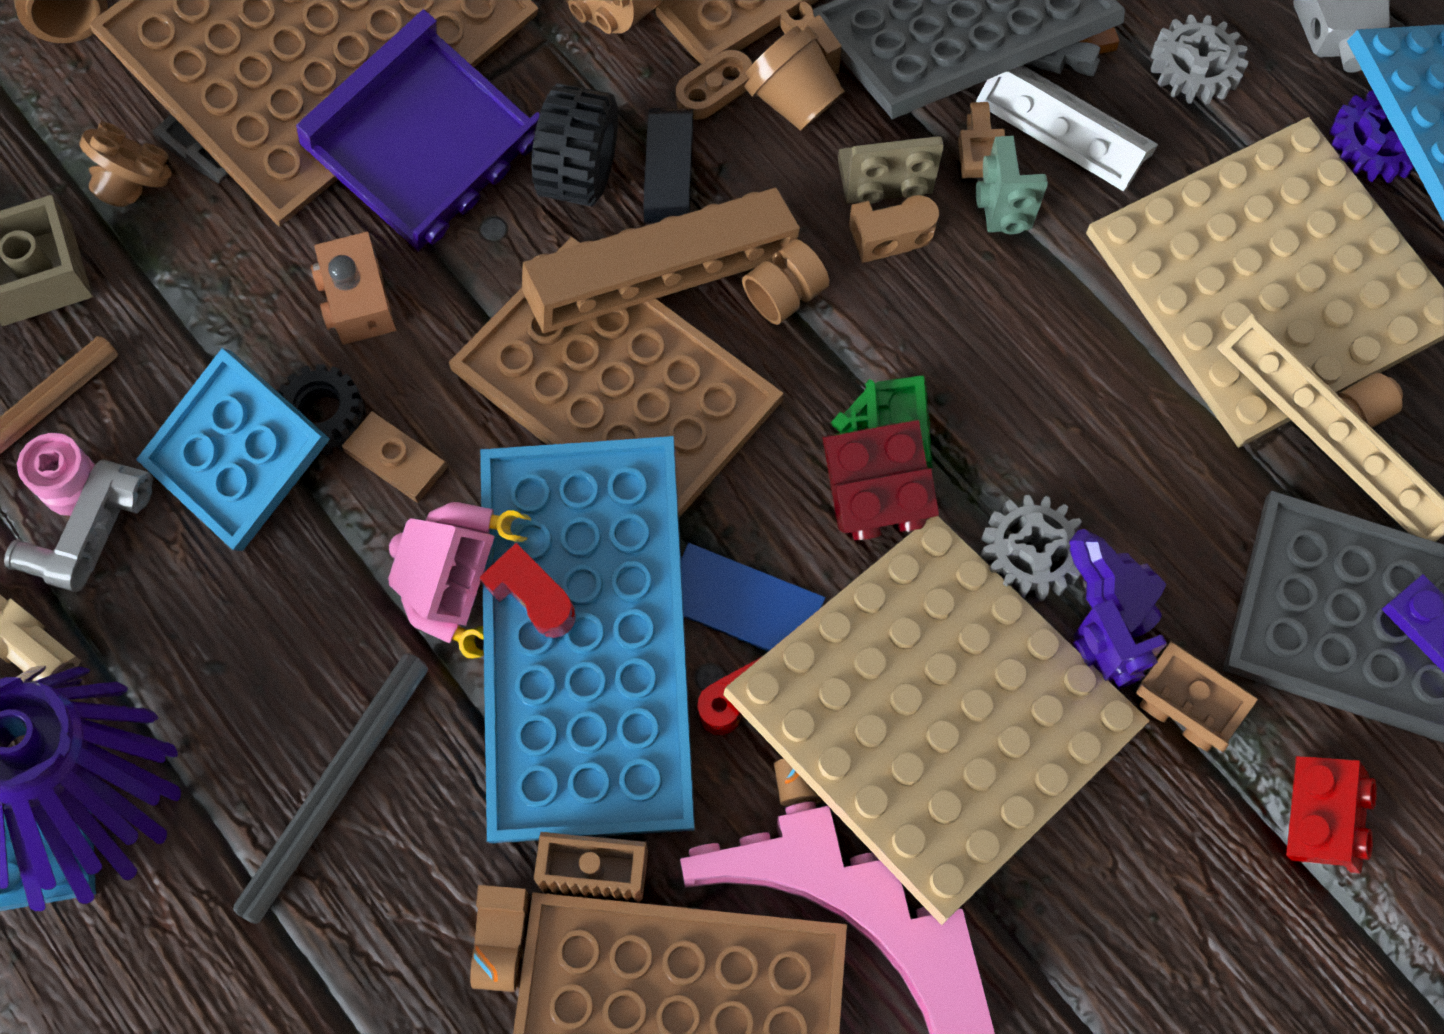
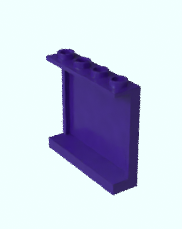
M423 9L296 124L299 144L410 245L419 251L427 242L431 245L438 242L449 229L450 225L448 222L458 212L462 215L468 213L480 199L481 195L479 192L489 183L493 185L499 183L511 168L509 163L520 153L526 156L533 150L535 131L540 114L536 112L531 118L524 114L437 35V20Z

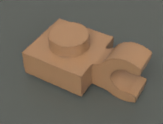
M805 1L800 3L799 15L802 18L800 20H794L785 10L782 11L780 16L782 31L786 34L795 26H798L801 31L811 27L819 37L816 42L834 74L839 73L842 46L820 15L814 17L812 7Z
M971 102V114H967V130H961L958 138L962 178H983L984 156L991 154L995 137L1005 136V130L991 129L988 102Z

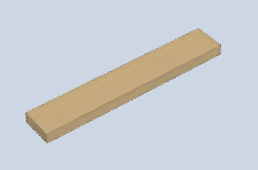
M1253 314L1242 322L1217 347L1227 359L1409 534L1434 542L1444 535V497Z

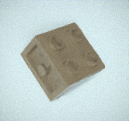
M942 137L868 144L839 149L838 163L846 204L865 201L873 204L882 199L909 198L916 195L932 194L944 147Z

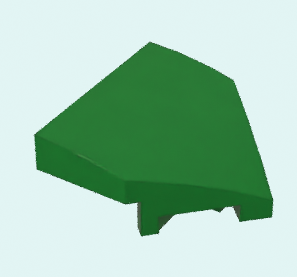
M924 375L878 381L876 384L869 379L865 384V391L844 414L840 412L831 422L837 431L844 433L914 419L919 420L926 464L928 468H933L927 384Z

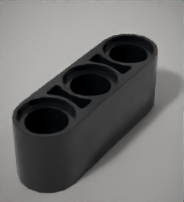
M649 108L644 185V224H654L669 216H681L690 213L693 109Z

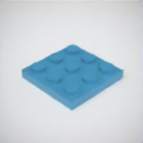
M221 348L136 460L232 550L243 551L330 438L234 352Z

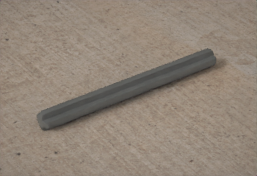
M409 653L402 656L234 904L233 910L236 914L254 924L262 920L428 672L426 663L420 658Z

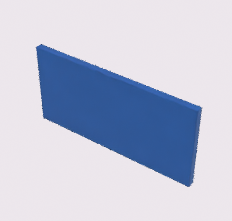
M688 543L681 558L684 618L768 652L823 606L826 598L691 543Z

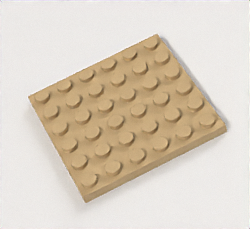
M1310 117L1294 123L1091 223L1086 232L1238 448L1291 421L1286 414L1217 349L1251 314L1259 319L1336 394L1369 375L1381 373L1444 340V288L1346 163L1339 158V154Z
M935 516L928 518L922 529H915L731 682L725 688L723 695L930 914L943 925L1150 720L1109 681H1105L1102 674L1093 665L1087 666L1081 654L1010 585L1007 587L1003 585L1004 579L998 573H992L989 569L990 566L940 517Z

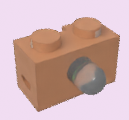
M368 231L314 245L318 263L312 264L311 270L317 290H325L328 302L321 303L320 307L327 330L336 329L343 345L396 331L377 254Z

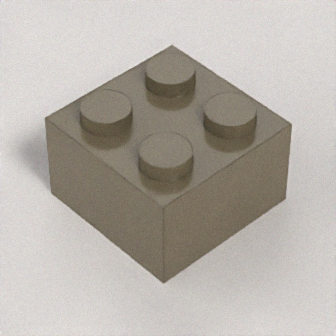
M53 195L0 211V324L2 326L93 297L72 223Z

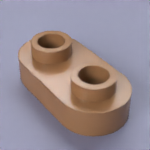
M725 50L685 75L676 86L677 108L693 109V119H704L746 92L747 90L744 88V85L749 79L745 76V72L752 65L749 57L737 50ZM728 76H733V77H735L736 79H735V80H727V79H725V78L728 77ZM694 99H701V100H703V101H701V102H694V101H692V100H694Z

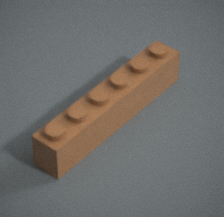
M777 188L762 192H751L742 198L721 204H710L701 210L681 216H669L660 222L637 229H625L619 234L596 241H585L575 247L556 253L540 254L532 260L523 262L522 291L542 332L547 333L756 268L764 261L772 263L773 254L792 240L798 238L800 227Z

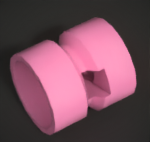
M60 433L39 435L28 442L20 452L17 462L18 475L24 484L52 511L71 516L90 472L95 466L94 462L72 438Z

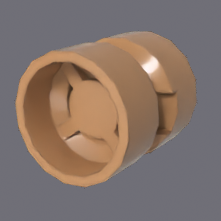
M794 239L772 255V263L764 261L745 275L742 284L756 310L769 322L778 325L800 309V300L807 303L829 286V277L816 253L801 240Z

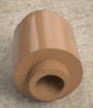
M1373 373L1337 394L1371 428L1398 414L1403 404V392L1400 385L1393 378L1381 373Z

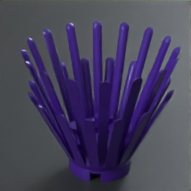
M45 665L31 667L17 677H5L2 679L0 677V889H6L9 885L5 816L28 905L34 911H43L46 908L42 889L51 890L56 887V880L38 826L78 902L81 904L90 903L95 897L74 855L86 873L90 875L98 873L102 869V864L79 828L124 880H131L137 874V868L92 814L127 845L134 844L138 839V832L128 822L157 844H162L167 838V831L99 777L152 806L159 803L160 794L174 801H178L181 797V790L177 785L96 746L99 745L157 763H163L165 756L171 758L178 756L176 747L171 743L85 720L94 719L149 724L159 719L155 712L146 708L70 701L121 696L128 690V687L120 682L77 686L82 682V679L77 678L85 676L90 672V669L84 667H74L32 682L30 681L45 671ZM25 735L24 739L19 744L13 747H9L10 743L14 739H16L19 736Z

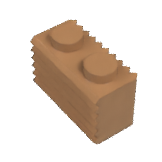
M540 832L534 880L544 894L551 890L554 895L561 891L564 896L570 892L575 897L582 893L585 898L592 894L595 899L602 895L605 900L613 896L616 901L623 897L626 902L633 898L636 903H639L643 899L648 859L646 842Z

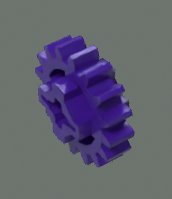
M1369 91L1364 100L1355 95L1348 106L1343 105L1334 119V124L1329 130V134L1335 137L1331 145L1335 150H1342L1343 153L1339 157L1345 163L1350 161L1354 165L1351 170L1354 175H1357L1361 170L1366 171L1368 181L1373 182L1378 174H1382L1386 183H1391L1397 174L1402 178L1408 177L1414 166L1374 91Z

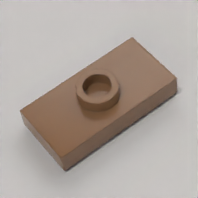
M373 411L342 445L346 454L416 503H419L448 468L444 460Z

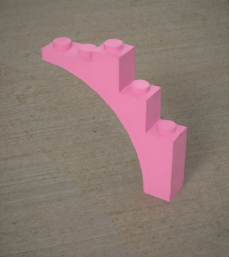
M803 802L789 806L785 809L786 815L778 816L777 831L779 838L771 839L770 833L767 832L752 834L739 840L741 846L720 850L718 843L705 844L691 848L689 850L690 857L680 859L685 888L722 883L764 886L805 898L840 916L874 943L901 975L923 1014L929 1034H995L963 909H958L943 925L925 907L915 910L917 918L911 919L902 883L873 852L850 858L851 866H843L829 806L816 808L815 802Z

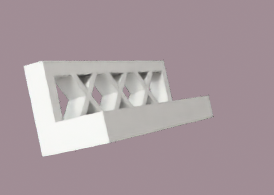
M1023 65L988 79L976 102H988L991 113L1122 191L1129 187L1143 161L1151 157L1158 146L1157 143Z

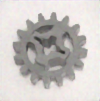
M1188 15L1184 25L1177 19H1174L1169 30L1162 28L1150 55V58L1154 59L1151 73H1161L1157 84L1160 87L1170 84L1173 87L1170 96L1173 98L1179 95L1180 92L1185 93L1186 101L1190 104L1195 96H1201L1202 101L1206 105L1210 104L1214 94L1223 100L1230 89L1235 91L1248 66V61L1243 59L1248 49L1247 46L1236 45L1240 37L1238 32L1229 35L1225 32L1228 23L1223 21L1216 27L1211 25V16L1206 15L1202 23H1197L1193 15Z
M1025 495L1019 508L1013 501L1008 500L1003 507V514L994 511L988 522L991 528H985L981 538L983 542L989 544L983 548L981 558L983 560H993L989 568L990 571L1001 574L1004 577L1003 585L1006 587L1009 585L1019 587L1018 594L1023 599L1029 590H1035L1038 600L1044 601L1048 595L1049 588L1060 596L1067 588L1066 581L1075 584L1081 575L1073 563L1069 541L1075 535L1082 521L1080 518L1068 521L1064 517L1068 506L1065 504L1056 511L1051 509L1050 497L1047 496L1043 498L1040 505H1034L1031 496ZM1018 523L1019 529L1017 533L1010 534L1008 539H1003L1005 532ZM1036 550H1043L1041 553H1036ZM1065 556L1063 565L1051 573L1052 561H1058L1060 557Z

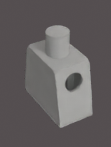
M1389 0L1293 1L1294 8L1313 54L1318 57L1341 56L1343 69L1346 72L1362 70L1347 43V40L1357 29L1389 28L1390 26Z

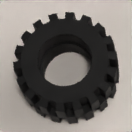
M556 83L543 103L533 143L532 178L538 196L591 207L597 203L609 179L617 141L618 109L612 93Z

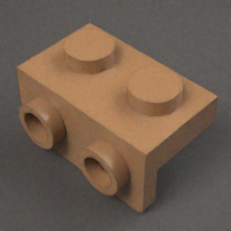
M1170 640L1158 657V663L1151 667L1136 689V694L1143 698L1139 706L1164 723L1169 716L1186 727L1182 735L1204 751L1208 752L1214 746L1224 752L1229 745V739L1258 699Z

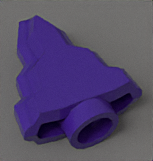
M1086 529L1078 530L1069 541V549L1075 567L1087 582L1086 600L1091 608L1112 599L1132 638L1150 631L1162 617V613L1155 603L1162 595L1166 583L1147 563L1139 565L1128 553L1116 554L1105 539Z

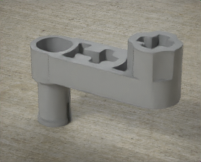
M100 460L90 472L56 548L50 550L16 539L7 548L4 559L5 566L10 570H18L42 577L46 584L73 592L80 591L94 570L120 510L138 513L147 506L152 494L153 477L151 473L111 461Z

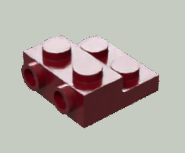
M914 419L822 437L839 531L844 534L852 532L853 540H865L881 536L880 527L899 523L900 531H913L915 529H922L927 518L939 516L932 470L926 464L919 420Z

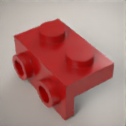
M1296 756L1286 854L1291 861L1345 866L1350 873H1362L1363 859L1369 860L1372 855L1373 837L1371 829L1366 828L1367 809L1375 808L1377 786L1375 778H1370L1359 760Z

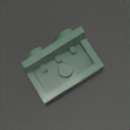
M1014 136L995 137L991 154L984 156L983 159L984 179L977 181L978 208L985 209L988 232L1018 234L1033 228L1048 185L1046 174L1020 175Z

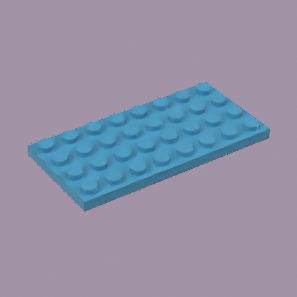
M674 437L480 449L481 507L493 509L494 515L500 516L503 512L514 510L524 513L531 518V521L517 518L511 524L513 535L528 538L523 542L502 538L497 530L490 529L488 534H492L495 537L484 572L517 543L565 591L575 608L576 614L574 626L568 633L556 638L545 637L533 625L527 615V609L511 593L499 602L483 584L487 842L539 840L540 832L599 837L694 831L695 818Z

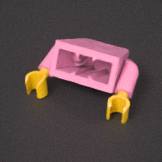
M451 502L430 511L425 521L410 518L405 524L404 531L392 538L389 544V552L394 558L388 580L389 586L401 596L408 620L415 628L449 644L452 640L459 642L461 653L467 658L474 659L484 656V650L479 649L474 640L475 635L484 640L483 626L466 630L459 625H467L481 581L479 577L484 572L495 536L488 533L490 529L497 530L502 538L523 542L528 538L513 535L511 524L517 518L531 521V518L524 513L514 510H508L499 516L494 515V510L490 508Z

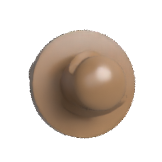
M100 122L97 129H88L83 133L79 145L82 151L98 164L89 168L92 176L88 185L89 190L102 202L116 207H125L134 203L139 198L143 185L163 187L168 183L171 176V169L166 164L169 155L163 149L149 143H144L142 146L126 138V133L122 129L107 122Z

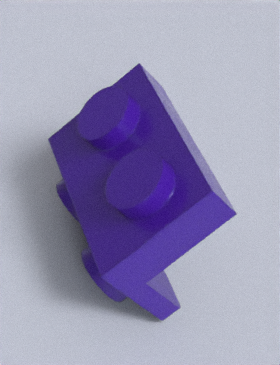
M1112 599L1094 606L1073 635L1075 640L1073 641V647L1081 654L1086 665H1093L1102 674L1105 681H1109L1111 684L1115 683L1118 689L1145 677L1143 671L1158 663L1156 656L1167 645L1163 635L1135 644Z

